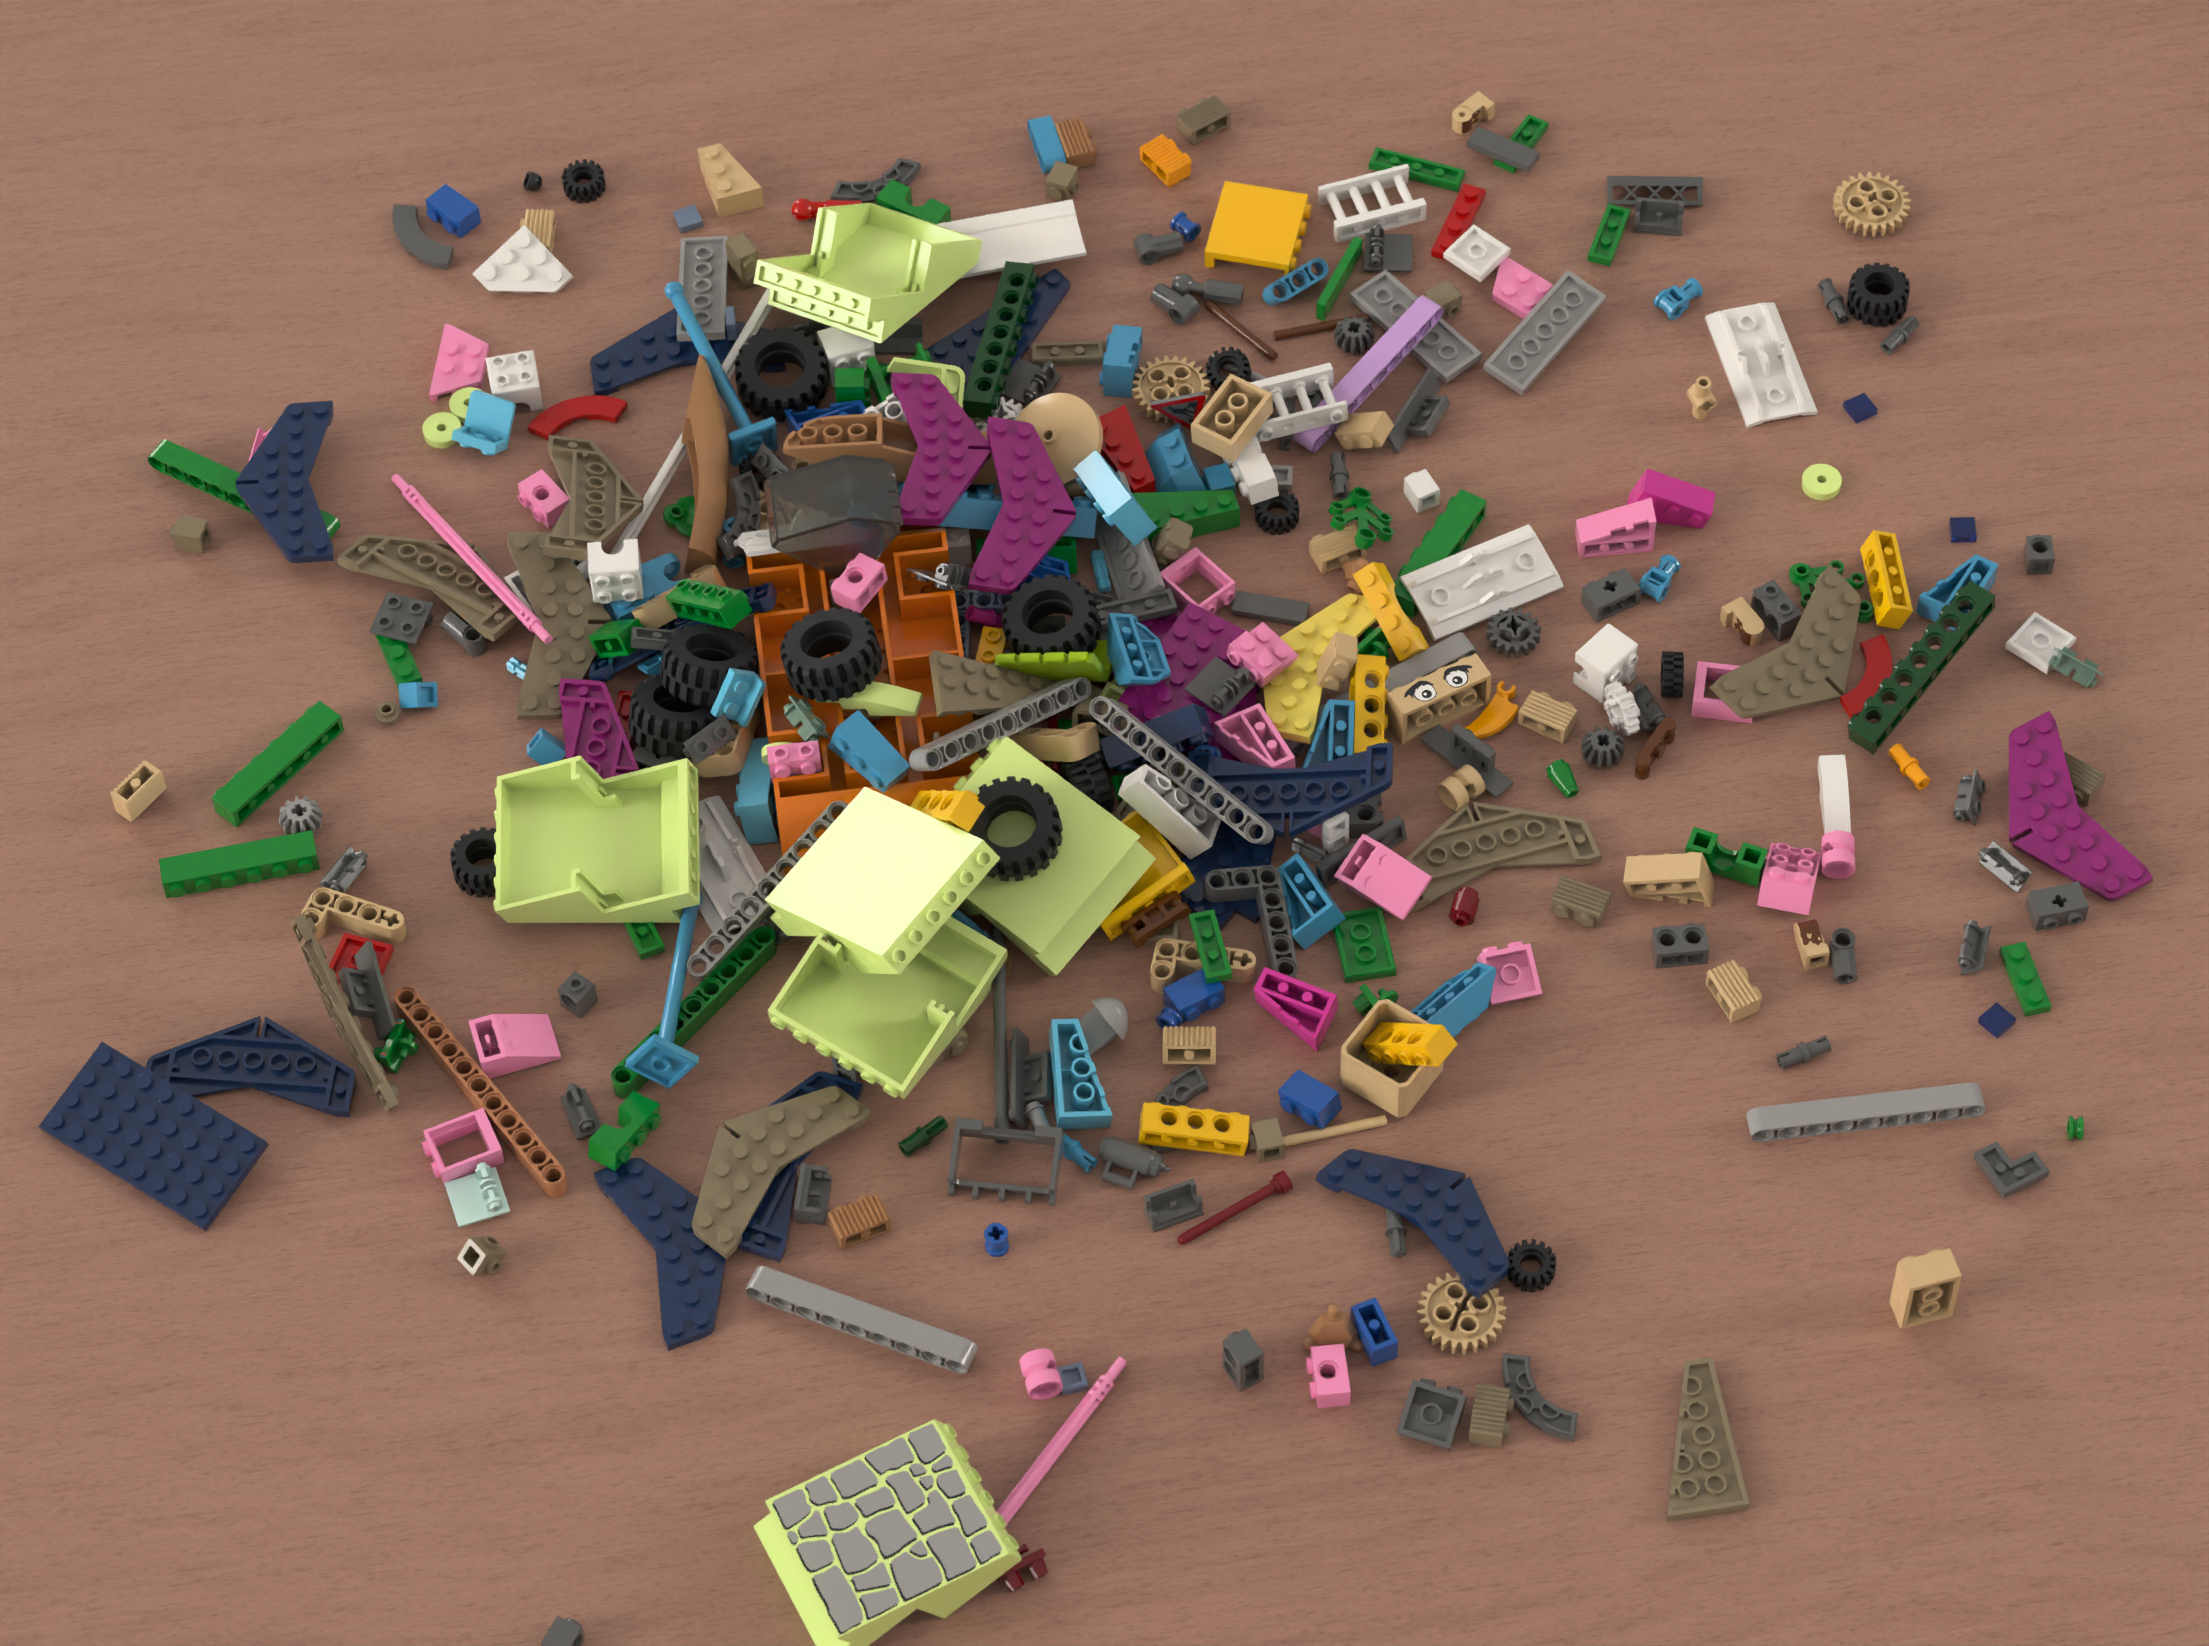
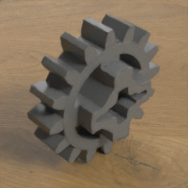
M1510 607L1508 613L1499 610V617L1496 615L1491 616V622L1487 623L1486 639L1489 640L1490 647L1496 646L1497 654L1504 651L1505 657H1508L1510 653H1514L1515 658H1518L1519 653L1522 652L1527 656L1528 649L1534 651L1536 644L1540 643L1541 626H1538L1537 618L1531 619V612L1524 615L1522 614V608H1519L1517 612H1513L1512 607Z

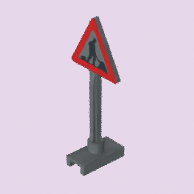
M1202 391L1152 401L1150 407L1191 430L1192 422L1204 408L1206 392ZM1286 397L1284 402L1289 414L1295 413V398ZM1271 415V416L1268 417L1267 420L1273 419V418H1277V417H1280V416H1279V415ZM1294 434L1280 437L1279 450H1290V439H1293Z

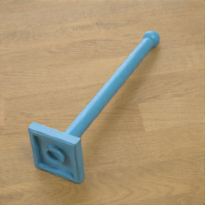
M676 281L669 282L665 286V295L672 301L699 355H704L716 388L738 430L728 433L729 459L732 466L740 465L744 457L748 459L747 454L749 453L754 456L755 451H758L762 443L770 450L777 451V427L774 418L770 417L754 424L751 423L683 294V286Z
M701 892L699 905L682 909L659 1036L653 1034L626 1059L625 1067L668 1089L673 1087L693 1069L699 1061V1056L674 1044L698 908L703 901Z

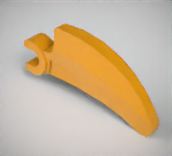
M1500 681L1497 684V692L1489 705L1465 729L1471 730L1478 739L1492 736L1507 727L1519 711L1518 705L1509 702V700L1516 696V686L1513 685L1510 690L1504 691V681Z

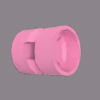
M1837 830L1824 834L1821 839L1822 873L1832 879H1845L1852 876L1856 869L1854 836L1849 832Z
M1032 1350L1020 1358L1019 1365L1023 1377H1027L1025 1385L1031 1399H1050L1062 1391V1380L1059 1372L1056 1370L1057 1364L1051 1350Z

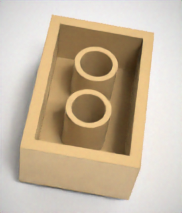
M1230 374L1192 422V443L1234 463L1272 414V393Z
M1950 1248L1944 1250L1935 1249L1925 1255L1917 1257L1908 1256L1898 1261L1889 1303L1901 1330L1953 1316L1962 1275Z

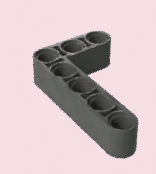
M1270 865L1210 871L1206 876L1203 887L1204 897L1208 901L1216 903L1256 899L1269 969L1279 973L1284 971L1289 974L1287 976L1296 978L1298 964L1279 871ZM1262 880H1268L1271 883H1265ZM1237 882H1242L1245 886H1241ZM1212 884H1216L1220 886V888H1215L1212 886ZM1267 903H1273L1276 906H1270ZM1275 925L1278 926L1280 929H1274L1271 926ZM1276 948L1283 949L1285 952H1279Z

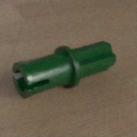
M937 1116L922 1128L918 1126L914 1133L898 1143L899 1149L906 1157H909L925 1144L929 1145L932 1138L947 1129V1121L943 1116Z

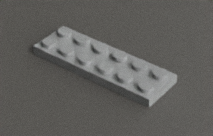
M728 236L681 238L679 283L683 286V294L708 340L726 338L725 307L727 306L728 261L725 242L728 240ZM677 313V342L692 341Z
M1386 269L1350 293V300L1364 313H1367L1386 332L1418 299L1415 294ZM1442 318L1410 351L1427 368H1432L1435 375L1445 384L1482 360V353Z
M1567 270L1483 365V370L1522 396L1600 308L1607 296Z
M1117 471L1116 474L1131 492L1125 474ZM1097 509L1095 534L1100 548L1104 552V560L1106 561L1118 599H1125L1165 588L1148 537L1134 546L1116 525L1111 527Z

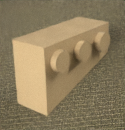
M720 143L698 149L700 169L719 218L764 206L762 187Z
M1702 852L1637 855L1626 858L1623 883L1630 897L1663 901V897L1679 899L1681 904H1687L1688 900L1704 902V907L1712 908L1715 881Z

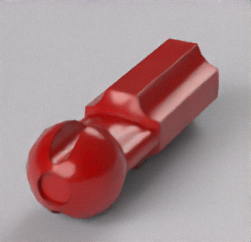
M801 198L793 203L792 215L797 220L803 222L809 219H817L818 208L861 204L862 201L826 200L825 202Z

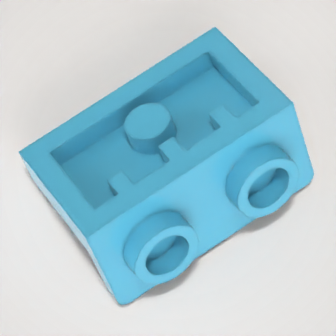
M729 668L710 711L711 714L718 718L725 715L726 719L736 720L742 727H747L764 692L766 683L753 671Z

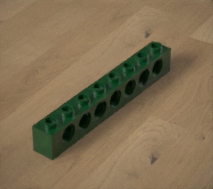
M1005 262L963 395V410L968 417L988 419V417H994L995 411L1000 409V395L1006 389V375L1011 373V359L1016 357L1017 340L1022 338V324L1027 322L1028 305H1032L1033 289H1036L1038 286L1039 277L1038 274H1035L1034 264Z
M1971 580L1965 587L1961 586L1957 590L1950 605L1946 604L1942 608L1938 620L1927 626L1923 638L1919 642L1915 641L1912 644L1908 656L1904 660L1901 659L1897 662L1893 670L1894 673L1889 679L1887 677L1883 679L1878 687L1879 691L1874 697L1870 696L1865 701L1863 710L1859 715L1855 714L1850 719L1847 725L1849 739L1874 755L1995 608V595ZM1969 609L1971 611L1968 613H1963L1960 610ZM1947 627L1955 628V630L1953 631H1947L1945 629ZM1933 645L1940 646L1939 649H1931L1930 647ZM1920 663L1926 665L1922 668L1915 667L1916 664ZM1902 682L1910 683L1908 686H1901L1899 684ZM1888 700H1892V701H1894L1895 703H1894V704H1891V705H1887V704H1885L1884 702H1885V701H1888ZM1871 719L1880 720L1878 723L1869 722Z

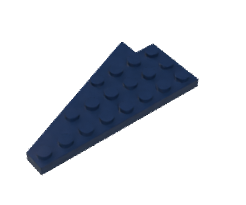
M1056 268L1040 277L1037 288L1033 289V302L1027 308V322L1022 324V338L1017 340V354L1015 358L1012 357L1011 359L1012 367L1019 358H1023L1031 343L1037 338L1070 290V281ZM991 309L926 349L933 363L954 365L963 370L965 374L964 392Z
M1235 817L1237 823L1242 821V819ZM1221 820L1212 847L1191 860L1186 855L1181 859L1196 881L1179 893L1182 897L1181 901L1190 907V914L1214 909L1221 931L1235 913L1257 924L1259 914L1256 899L1210 902L1203 895V887L1207 874L1212 870L1263 865L1271 866L1277 835L1274 834L1272 840L1265 845L1251 843ZM1257 827L1255 837L1259 839L1263 835V829ZM1237 882V884H1239V885H1241V886H1245L1244 883H1242V882ZM1212 884L1213 887L1220 888V886Z

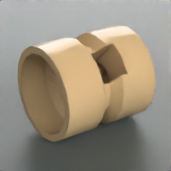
M1470 765L1462 766L1453 773V777L1449 776L1437 785V793L1441 801L1452 811H1458L1466 803H1469V799L1473 800L1485 791V784L1481 775Z

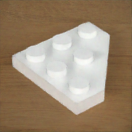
M525 225L472 273L489 292L498 293L546 292L557 294L574 278Z

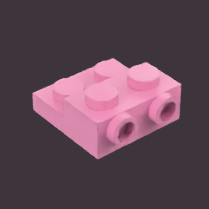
M1264 622L1251 632L1245 631L1231 642L1226 654L1232 664L1239 666L1241 669L1243 667L1247 668L1250 671L1249 679L1256 682L1261 688L1293 664L1298 658V654Z
M818 740L767 747L772 783L773 778L810 775L822 772Z
M1522 941L1508 944L1507 948L1498 950L1497 946L1482 949V953L1478 955L1477 961L1493 966L1497 971L1489 1000L1490 1006L1542 995L1530 943L1523 945Z

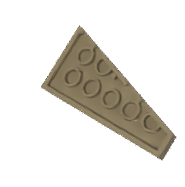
M936 650L929 654L937 717H945L947 714L963 716L965 713L974 712L976 715L991 714L1058 682Z
M1712 1357L1685 1361L1666 1522L1749 1509L1750 1503Z

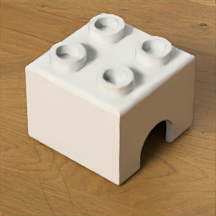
M834 327L817 331L818 342L826 358L828 382L831 388H835V368H864L865 378L868 377L866 373V359L875 356L872 340Z
M533 350L485 358L492 395L515 404L526 403L530 406L531 411L544 409Z
M624 540L623 549L613 555L607 554L602 550L601 542L587 543L588 572L593 602L607 604L611 601L625 600L632 602L636 599H643L642 566L638 540Z
M1606 624L1576 652L1575 662L1583 667V671L1579 674L1574 672L1573 683L1600 703H1604L1606 701L1604 697L1606 685L1616 681L1621 682L1623 685L1625 682H1632L1637 674L1635 664L1638 661V644L1611 624Z

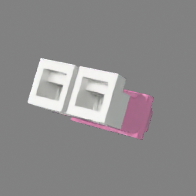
M1344 811L1308 829L1312 835L1318 836L1323 841V849L1327 851L1326 854H1334L1349 844V814Z

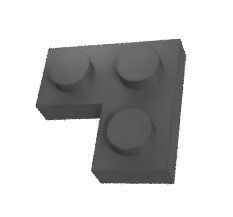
M1998 1142L1974 1152L1973 1159L2003 1199L2048 1177L2050 1172L2035 1151L2011 1161Z

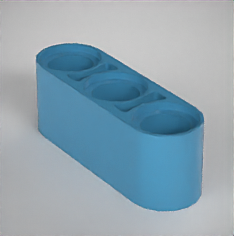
M1051 115L1027 120L1029 135L1043 174L1050 173L1056 161L1067 164L1065 153Z
M1315 258L1265 287L1262 292L1263 300L1270 306H1276L1323 279L1328 273L1327 263L1321 258ZM1311 266L1316 268L1317 276L1312 273ZM1292 277L1298 280V287L1293 284ZM1274 288L1279 291V294H1280V297H1279V298H1277V297L1274 295V293H1273V289H1274Z

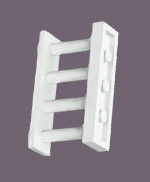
M1408 164L1318 187L1319 206L1329 203L1337 219L1334 221L1333 231L1336 243L1351 240L1355 236H1365V233H1370V229L1375 224H1380L1385 231L1426 220L1427 204L1424 198L1413 200L1406 186L1409 179ZM1396 186L1404 203L1391 206L1383 189ZM1374 192L1381 209L1368 211L1361 195ZM1352 198L1359 214L1346 217L1339 201Z
M1331 363L1250 382L1272 393V399L1280 416L1265 421L1255 434L1259 442L1348 420L1347 401L1336 402L1330 389L1331 386H1334ZM1320 389L1327 405L1312 408L1307 392ZM1297 395L1303 411L1289 414L1283 398Z

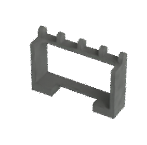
M956 1118L948 1173V1196L955 1195V1188L973 1189L972 1198L975 1199L979 1197V1190L999 1192V1201H1005L1006 1192L1026 1194V1204H1031L1032 1195L1050 1197L1049 1206H1055L1064 1144L1063 1128L1036 1125L1034 1132L985 1127L983 1120ZM963 1136L1055 1145L1049 1188L957 1179Z

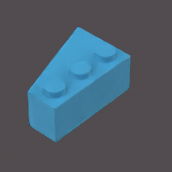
M1114 324L1111 334L1107 335V350L1104 352L1103 371L1100 372L1099 385H1103L1105 396L1132 398L1135 373L1137 374L1143 343L1142 327Z
M1975 554L1953 570L1952 575L1945 580L1941 579L1938 581L1936 586L1930 591L1920 594L1916 613L1936 622L1942 608L1946 604L1950 605L1954 600L1957 590L1961 586L1965 587L1970 580L1989 592L1995 583L1999 564ZM1962 609V610H1960V611L1963 612V613H1968V612H1970L1971 610H1969V609ZM1947 627L1951 630H1955L1954 627Z
M1332 699L1327 701L1301 768L1353 754L1355 701Z
M859 710L835 728L828 745L829 749L865 777L872 786L883 793L904 778L910 768V764Z
M1297 853L1278 867L1277 870L1280 873L1287 904L1292 937L1305 950L1346 918L1311 866Z

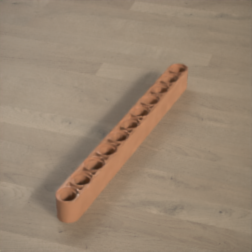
M410 986L398 988L394 993V1001L399 1017L405 1020V1024L475 1109H484L494 1132L549 1197L558 1198L563 1196L567 1192L568 1183L562 1165L419 993ZM538 1161H544L543 1163L536 1164ZM558 1179L556 1182H550L551 1180Z

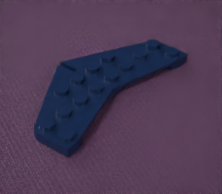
M675 308L591 358L590 365L595 396L610 395L618 392V387L670 368L697 365L699 353L693 342H677V311ZM736 321V323H737V338H736V340L738 339V337H739L740 333L742 332L743 328L745 327L746 323H742V322ZM727 328L725 339L708 340L721 365L736 340L728 341ZM785 362L771 364L762 372H786Z
M333 401L303 402L288 405L235 481L238 494L286 560L291 563L334 561L333 544L309 483V478L327 427L331 425L334 417Z
M773 582L740 589L749 599L748 603L752 608L749 614L757 611L765 613L776 604L777 590ZM677 617L658 629L676 631L679 628L684 629L688 625H712ZM638 648L629 656L597 657L591 663L589 677L591 680L607 682L614 677L616 672L659 650Z
M1378 743L1368 746L1367 751L1306 768L1272 769L1218 758L1214 756V753L1188 751V759L1267 821L1273 827L1274 834L1285 838L1286 818H1289V836L1292 838L1384 792L1391 787L1393 782V743ZM1203 779L1199 780L1196 785L1197 791L1201 792L1205 787ZM1219 795L1216 799V806L1218 808L1224 803L1222 795ZM1240 810L1236 813L1235 817L1243 820L1244 814Z
M260 1016L155 1054L148 1059L146 1064L148 1070L193 1097L250 1087L337 1117H350L357 1082L355 1073L350 1067L266 1016L261 1037H258L262 1021Z
M820 1071L811 1075L769 1106L830 1086L841 1088L858 1101L864 1088L862 1083ZM813 1150L790 1162L773 1179L742 1234V1240L738 1246L739 1249L779 1263L781 1262L786 1252L797 1169Z
M1356 1149L1344 1151L1317 1173L1316 1181L1325 1188L1337 1193L1342 1190L1401 1214L1424 1231L1461 1277V1284L1477 1299L1481 1298L1508 1274L1509 1260L1470 1176L1465 1180V1173Z
M642 1158L629 1159L626 1163H622L616 1171L607 1167L593 1172L599 1189L607 1198L609 1197L656 1252L662 1333L668 1351L711 1335L715 1330L727 1259L699 1239L693 1232L692 1219L698 1197Z

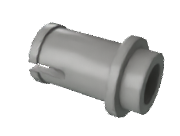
M1039 1101L1031 1102L1025 1107V1116L1030 1118L1034 1130L1036 1125L1051 1127L1044 1113L1045 1107Z

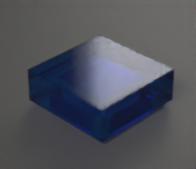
M1865 393L1843 403V408L1856 424L1877 414L1878 409Z
M1950 517L1951 542H1976L1975 517Z
M1996 1002L1979 1017L1978 1023L1998 1039L2016 1023V1018Z

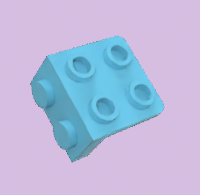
M480 390L472 391L465 424L453 430L451 440L460 442L459 444L462 447L480 449L481 453L490 456L506 450L516 409L515 403Z

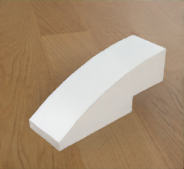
M1845 755L1819 756L1817 769L1824 834L1836 830L1851 834Z

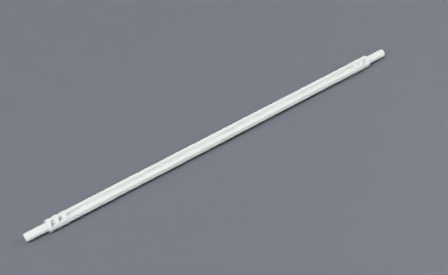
M769 288L766 289L722 364V368L729 380L735 372V359L739 355V349L743 344L748 345V338L752 335H757L773 307L768 305ZM683 432L645 494L642 512L626 526L610 553L611 555L617 554L623 549L624 540L636 539L684 459L688 451L686 444L681 443Z

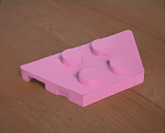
M1507 257L1499 265L1492 292V300L1524 319L1554 285Z
M445 324L429 392L430 401L438 400L437 396L449 392L453 395L462 388L482 387L486 368L485 358H488L490 350L489 344L450 324Z

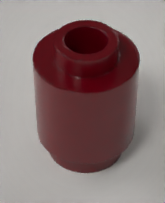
M1471 887L1459 888L1453 898L1449 918L1455 925L1460 927L1473 924L1480 899L1478 892Z

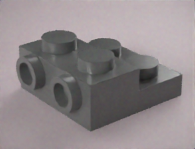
M1421 1377L1420 1381L1413 1380L1396 1433L1451 1450L1468 1398L1462 1395V1389L1448 1385L1447 1389L1436 1387L1437 1382Z

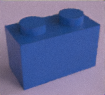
M444 184L426 199L427 215L434 222L437 221L449 233H454L459 238H463L481 223L479 207L447 184Z
M1200 969L1164 987L1163 999L1167 1007L1174 1009L1182 1017L1181 1024L1187 1021L1195 1020L1200 1014L1208 1010L1220 1007L1225 1002V988L1220 981L1206 984L1203 970Z
M1299 1069L1278 1089L1280 1105L1287 1113H1294L1301 1117L1308 1125H1314L1321 1130L1342 1110L1339 1092Z
M1376 1297L1351 1306L1350 1321L1359 1332L1357 1336H1359L1358 1338L1362 1342L1363 1350L1371 1366L1374 1367L1397 1358L1398 1340Z

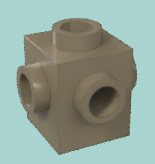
M492 1236L470 1237L457 1259L473 1276L494 1274L500 1269L502 1260L507 1252L500 1246L499 1241Z

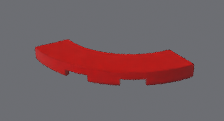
M591 395L571 398L557 403L540 413L527 428L529 433L548 440L549 435H555L559 430L570 425L571 421L586 418V420H605L616 424L628 405L627 401L609 396Z
M1883 634L1860 643V649L1866 663L1865 674L1853 690L1840 696L1839 701L1850 719L1855 714L1859 715L1863 710L1865 701L1870 696L1874 697L1879 691L1878 687L1883 679L1886 677L1889 679L1891 676L1892 656Z

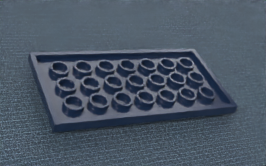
M101 1042L38 1126L43 1132L205 1232L269 1146L259 1136L104 1042Z

